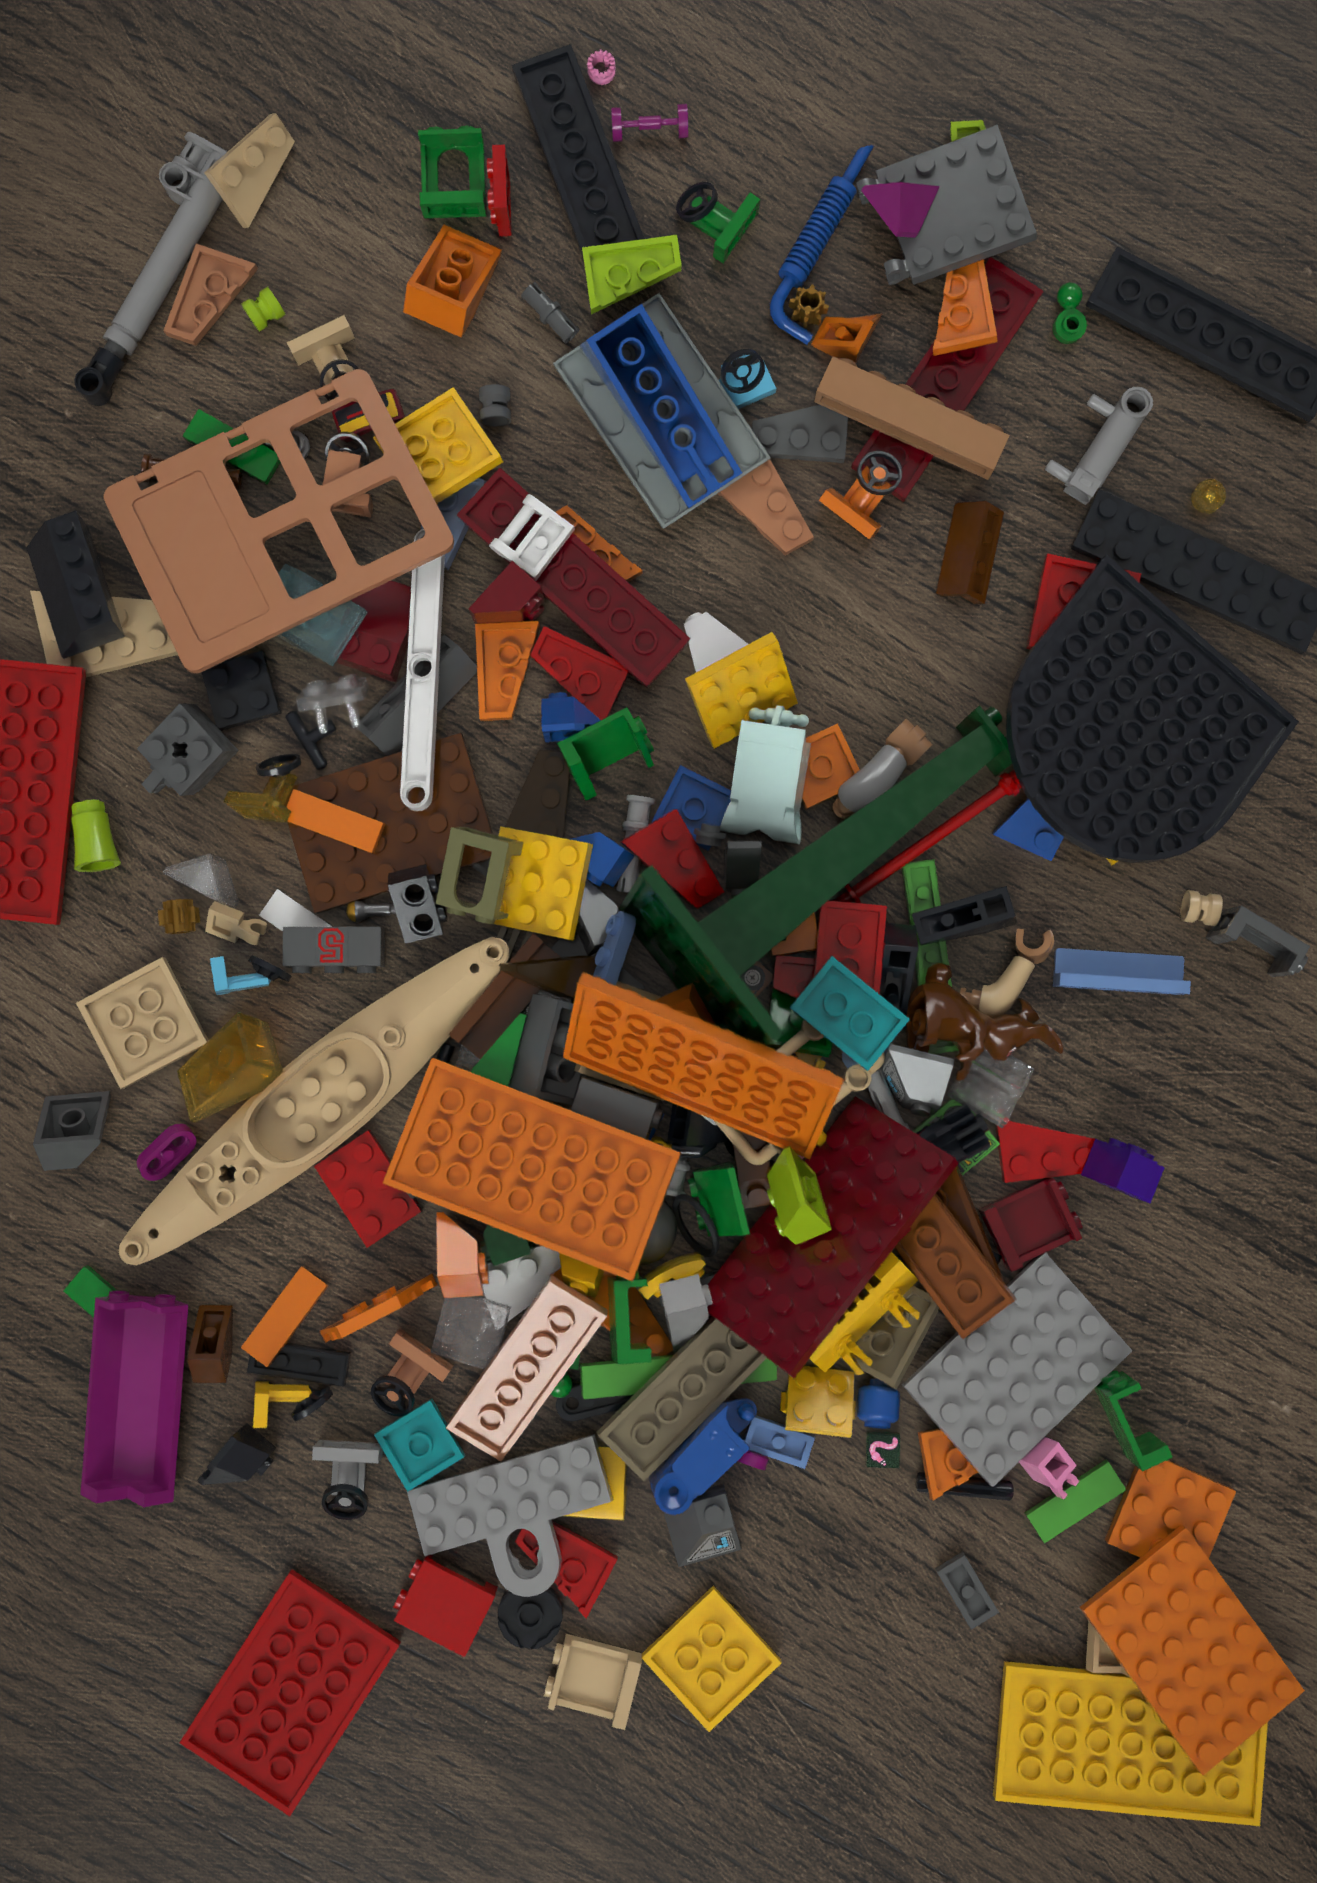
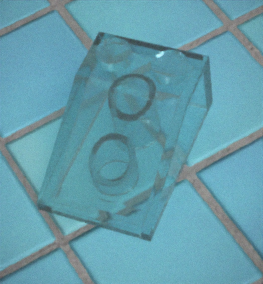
M286 563L278 572L289 596L293 599L324 585ZM349 600L276 637L334 666L368 611Z

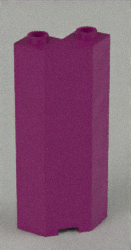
M110 1291L109 1296L95 1297L80 1495L96 1504L127 1498L142 1507L170 1503L174 1500L188 1304L177 1301L175 1295L160 1294L155 1297L129 1295L127 1291Z

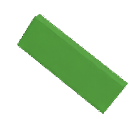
M1104 1460L1078 1477L1079 1483L1076 1486L1072 1484L1064 1486L1063 1490L1067 1493V1497L1064 1500L1052 1494L1024 1512L1044 1544L1126 1491L1125 1486L1107 1460Z

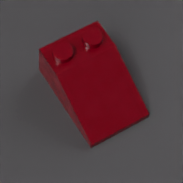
M391 580L352 599L340 622L329 653L336 663L396 683L408 649L411 587Z

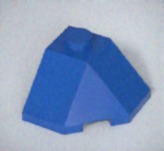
M551 693L547 699H541L542 733L546 743L560 742L601 721L575 697H568L567 693Z

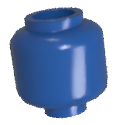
M870 1379L869 1385L858 1389L857 1417L864 1421L865 1427L890 1429L891 1424L899 1420L900 1393L898 1390L889 1387V1385L878 1379Z

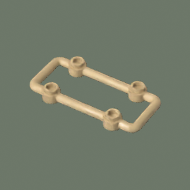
M803 1020L801 1030L776 1051L791 1056L809 1040L818 1041L824 1036ZM885 1052L881 1054L869 1071H866L859 1064L853 1065L845 1071L843 1076L844 1082L833 1107L850 1092H860L870 1085L871 1075L884 1064ZM714 1120L750 1164L762 1165L774 1155H780L783 1151V1148L768 1143L756 1152L739 1130Z

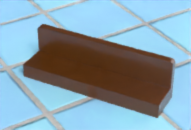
M533 933L509 963L559 958L560 956ZM501 971L449 1033V1036L481 1059L531 1002L532 995H537L541 989Z

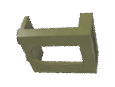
M451 827L436 904L447 907V912L450 914L466 916V913L476 915L475 920L481 923L494 924L495 920L507 919L508 913L500 911L511 856L521 855L523 842L469 827ZM465 845L492 852L483 896L477 905L459 900L456 894Z

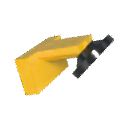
M255 1381L253 1428H267L268 1402H298L296 1408L291 1413V1417L294 1421H299L321 1407L330 1399L333 1392L330 1387H325L319 1391H311L309 1385L269 1384V1381Z

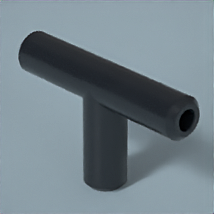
M296 711L288 713L286 720L317 770L324 769L328 763L316 742L336 731L335 724L332 720H327L311 731H308Z

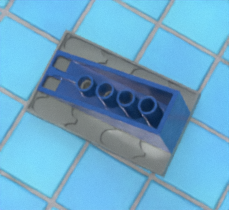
M660 293L643 304L641 303L552 363L662 529L771 458Z

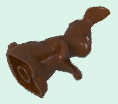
M935 963L931 965L927 970L925 983L918 986L910 996L907 1009V1017L910 1020L906 1023L907 1048L928 1053L929 1045L936 1044L938 1040L953 1042L959 1050V1054L955 1057L961 1062L960 1069L956 1072L955 1076L957 1081L965 1079L970 1072L972 1061L983 1053L984 1048L994 1060L1005 1061L1029 1040L1040 1039L1058 1053H1063V1044L1056 1032L1045 1023L1034 1024L1040 1018L1029 1002L1017 998L1022 1005L1021 1013L1004 1014L990 1018L978 1011L963 995L948 984V980L952 977L951 967L946 964Z

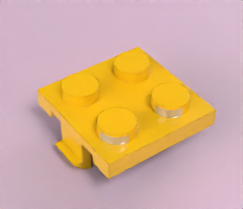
M803 1366L794 1379L788 1375L787 1392H781L780 1411L786 1414L785 1430L851 1438L856 1401H853L854 1372L828 1369L824 1372L819 1367Z

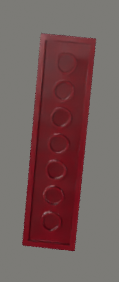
M992 257L985 264L997 332V342L933 356V342L905 384L913 388L916 394L925 398H937L945 404V407L954 411L966 410L1044 292ZM874 430L852 463L851 468L857 471L861 459L873 451H884L893 455L901 465L902 479L898 487L890 494L904 502L934 456ZM875 457L877 463L884 465L889 473L897 474V470L892 462L883 457ZM869 459L862 464L861 472L866 466L871 468ZM897 480L888 481V482L891 483L892 486H893V485H895V483L897 482Z
M499 468L457 513V517L489 546L494 538L498 539L521 510L524 506L522 501L529 493ZM535 513L532 515L509 547L516 550L541 516ZM574 533L570 535L536 580L542 586L543 594L549 601L646 688L657 679L689 644L688 641L691 639ZM503 558L508 564L511 563L507 559Z

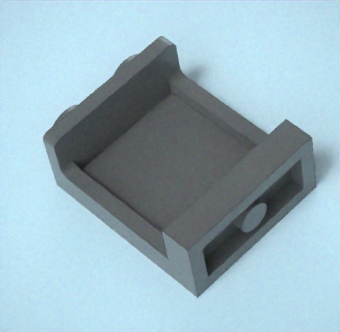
M1242 905L1222 910L1218 924L1212 926L1205 937L1215 944L1237 941L1240 936L1271 954L1275 958L1267 972L1271 977L1294 975L1295 972L1299 973L1307 963L1308 956H1306V953L1310 948L1306 943Z
M588 1075L581 1078L571 1108L573 1112L646 1140L649 1139L652 1128L658 1129L664 1110L659 1109L660 1100H651L601 1083L599 1079Z

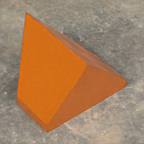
M882 314L851 318L825 317L811 344L816 349L838 359L847 358L856 364Z

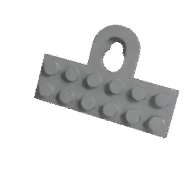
M595 1434L421 1485L407 1492L424 1556L486 1539L499 1581L508 1591L523 1597H532L543 1593L555 1582L560 1573L562 1557L552 1519L609 1503L613 1500ZM517 1529L529 1530L538 1541V1564L532 1570L524 1569L519 1559L512 1554L509 1548L510 1535Z

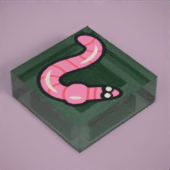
M866 1432V1467L899 1468L900 1434L892 1432Z

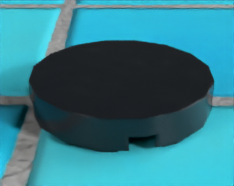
M551 1587L543 1593L532 1597L518 1596L507 1590L502 1596L498 1608V1627L506 1640L519 1648L539 1649L547 1645L558 1634L563 1619L562 1602L556 1591Z

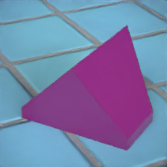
M897 182L864 185L861 191L896 237L915 238L923 225L940 186Z

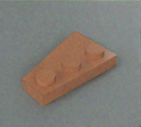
M196 243L164 328L166 336L197 346L258 270L256 264Z
M770 459L717 493L725 498L735 511L757 527V531L785 556L814 539Z

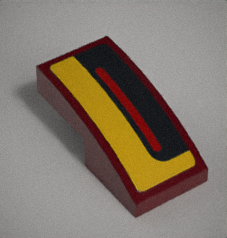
M395 389L378 392L394 423L405 418ZM355 401L331 411L338 433L352 432L362 436L372 431L359 404ZM340 437L341 441L346 443L354 440L351 437Z

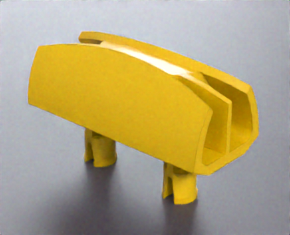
M892 1252L809 1358L824 1372L841 1357L853 1369L856 1375L864 1373L856 1361L857 1358L871 1367L872 1359L860 1349L856 1342L888 1310L904 1328L911 1327V1324L903 1314L905 1311L918 1320L920 1316L919 1311L914 1309L903 1297L918 1279Z

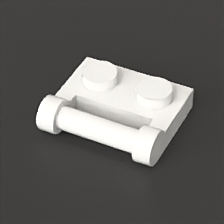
M528 494L522 501L524 506L498 539L494 538L489 546L509 562L514 561L536 581L575 528L537 498ZM535 513L541 516L516 550L509 547L532 515Z

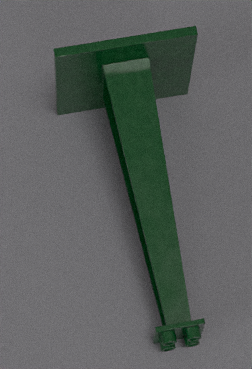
M978 706L956 726L964 738L698 923L652 865L639 875L619 906V911L635 916V936L678 990L693 983L708 1012L721 1029L730 1030L740 1037L767 1046L784 1034V1032L740 976L986 765L996 777L1012 764L1007 744V735L1004 736L997 728V725L1003 721L1001 714L992 706L985 711L981 706Z

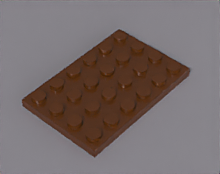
M462 733L436 740L433 798L429 807L423 811H413L401 800L402 751L278 790L284 812L292 791L295 789L385 823L375 853L372 854L288 822L314 913H322L347 905L352 901H360L388 892V873L426 864L429 875H441L451 827H469L493 834ZM421 787L411 789L408 794V800L413 804L420 803L425 797V791ZM465 845L460 869L490 860L492 852Z

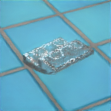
M984 1048L983 1053L972 1061L970 1072L965 1079L957 1081L955 1077L946 1095L962 1105L966 1103L970 1110L977 1114L980 1113L985 1119L1003 1128L1008 1123L1018 1098L1024 1094L1034 1068L1012 1055L1005 1061L994 1060Z

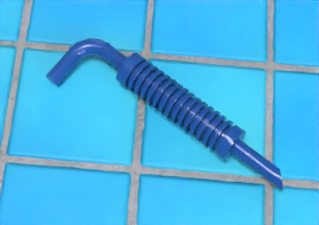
M874 145L858 149L843 176H834L831 179L812 215H810L809 220L801 231L800 236H798L797 241L778 271L782 282L772 296L770 315L773 322L780 329L805 345L809 343L813 333L788 318L783 309L785 300L793 287L801 288L804 285L810 271H812L813 266H815L835 228H837L847 207H849L850 202L856 195L857 190L853 182Z

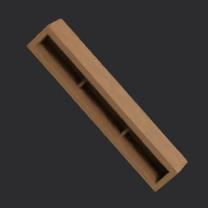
M832 356L816 391L814 400L819 405L989 480L1010 436L995 424H983L975 420L973 415L966 411H954L945 407V404L937 398H925L918 395L910 386L905 384L896 385L889 382L881 373L862 370L847 358L838 359Z

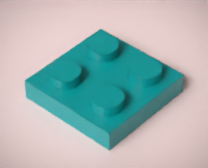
M432 1398L374 1434L407 1492L465 1456L454 1434L446 1429L447 1423Z

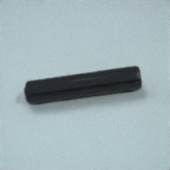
M919 1472L916 1477L917 1491L929 1493L926 1475L924 1472ZM970 1477L968 1481L959 1486H954L943 1494L1010 1501L1013 1498L1014 1487L1011 1481L1000 1480L992 1487L984 1478Z

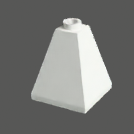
M700 612L694 613L685 621L686 635L691 638L688 643L696 672L748 645V643L707 612L703 614Z

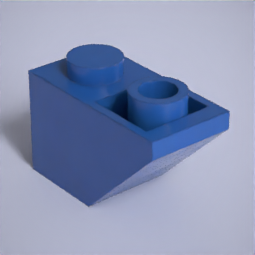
M601 832L570 839L593 844L587 879L599 887L602 883L614 887L635 856Z

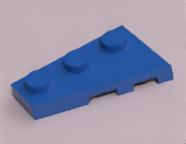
M1028 798L1013 811L1002 825H999L992 832L993 835L1049 861H1052L1063 839V836L1056 832L1042 818Z

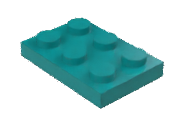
M833 956L828 959L789 1007L866 1071H869L910 1020Z

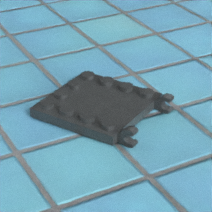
M998 125L876 170L877 179L864 178L856 182L862 205L870 203L861 191L864 185L904 182L940 186L918 235L915 238L897 237L904 260L892 259L884 263L885 275L889 285L896 284L911 277L912 283L915 285L1037 240L1036 229Z

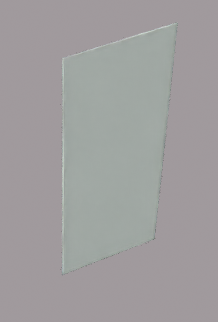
M278 889L259 914V916L283 931V927H332Z

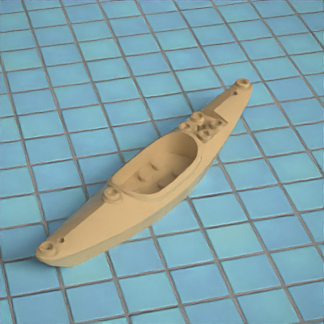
M490 937L450 956L346 1020L278 1072L223 1124L142 1213L119 1245V1256L126 1264L137 1266L176 1249L268 1196L302 1174L352 1136L401 1091L450 1037L449 1033L498 976L500 964L507 962L509 947L506 942L501 938ZM227 1168H236L237 1171L233 1174L235 1181L233 1178L230 1179L228 1177Z

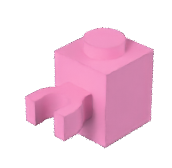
M1044 1437L1019 1461L1034 1481L1050 1487L1055 1496L1063 1500L1067 1497V1493L1062 1487L1064 1481L1066 1480L1074 1486L1079 1483L1076 1476L1071 1474L1077 1465L1059 1442Z

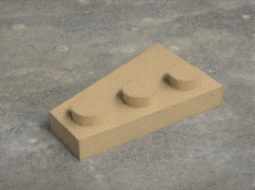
M276 113L266 117L204 172L243 228H249L295 142Z

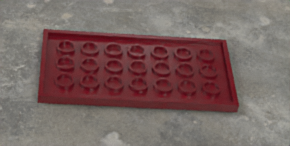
M856 1096L826 1133V1142L821 1147L816 1146L810 1160L806 1158L804 1161L816 1173L832 1230L795 1245L787 1236H782L779 1233L775 1224V1218L778 1217L777 1210L773 1205H769L749 1231L750 1234L744 1237L708 1283L713 1303L707 1306L708 1313L793 1379L959 1164L955 1157Z

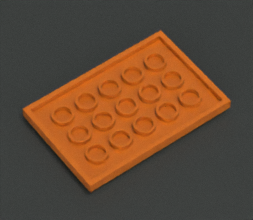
M1180 1525L1079 1607L1192 1764L1202 1775H1205L1305 1691L1188 1529L1183 1525Z

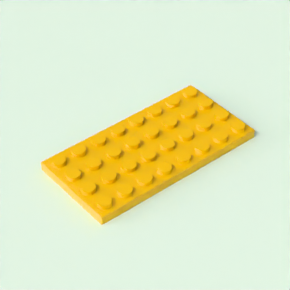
M1004 1661L993 1797L995 1801L1260 1826L1268 1722L1205 1775H1202L1192 1764L1130 1677L1123 1673H1091L1086 1669Z

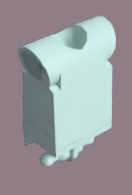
M777 705L776 708H768L766 710L753 707L749 711V717L752 720H764L766 724L741 721L730 795L731 802L722 819L720 831L748 835L756 830H760L773 840L800 844L801 819L799 810L802 802L811 743L806 742V730L790 728L789 726L794 724L799 727H806L809 723V718L804 714L794 715L792 711L785 710L784 706Z

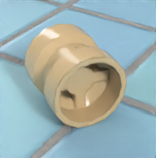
M1187 890L1181 903V920L1190 923L1198 920L1202 921L1204 925L1216 926L1222 913V896L1213 893L1204 896L1200 895L1198 891Z

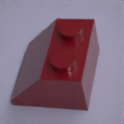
M511 561L468 609L475 624L535 621L545 609L543 606L545 598L542 586L514 561Z

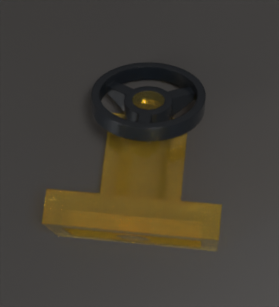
M283 754L260 762L256 765L257 774L259 776H270L263 793L228 791L223 802L244 818L286 823L292 811L285 807L284 804L298 778L296 775L290 774V772L301 765L300 755Z

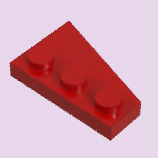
M995 1118L997 1141L1000 1143L998 1150L1002 1181L1004 1183L1082 1173L1095 1141L1094 1138Z

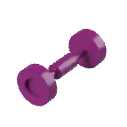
M677 104V118L661 119L660 115L639 116L638 120L621 121V107L611 108L613 142L622 141V128L639 127V130L661 129L663 125H678V137L688 138L687 104Z

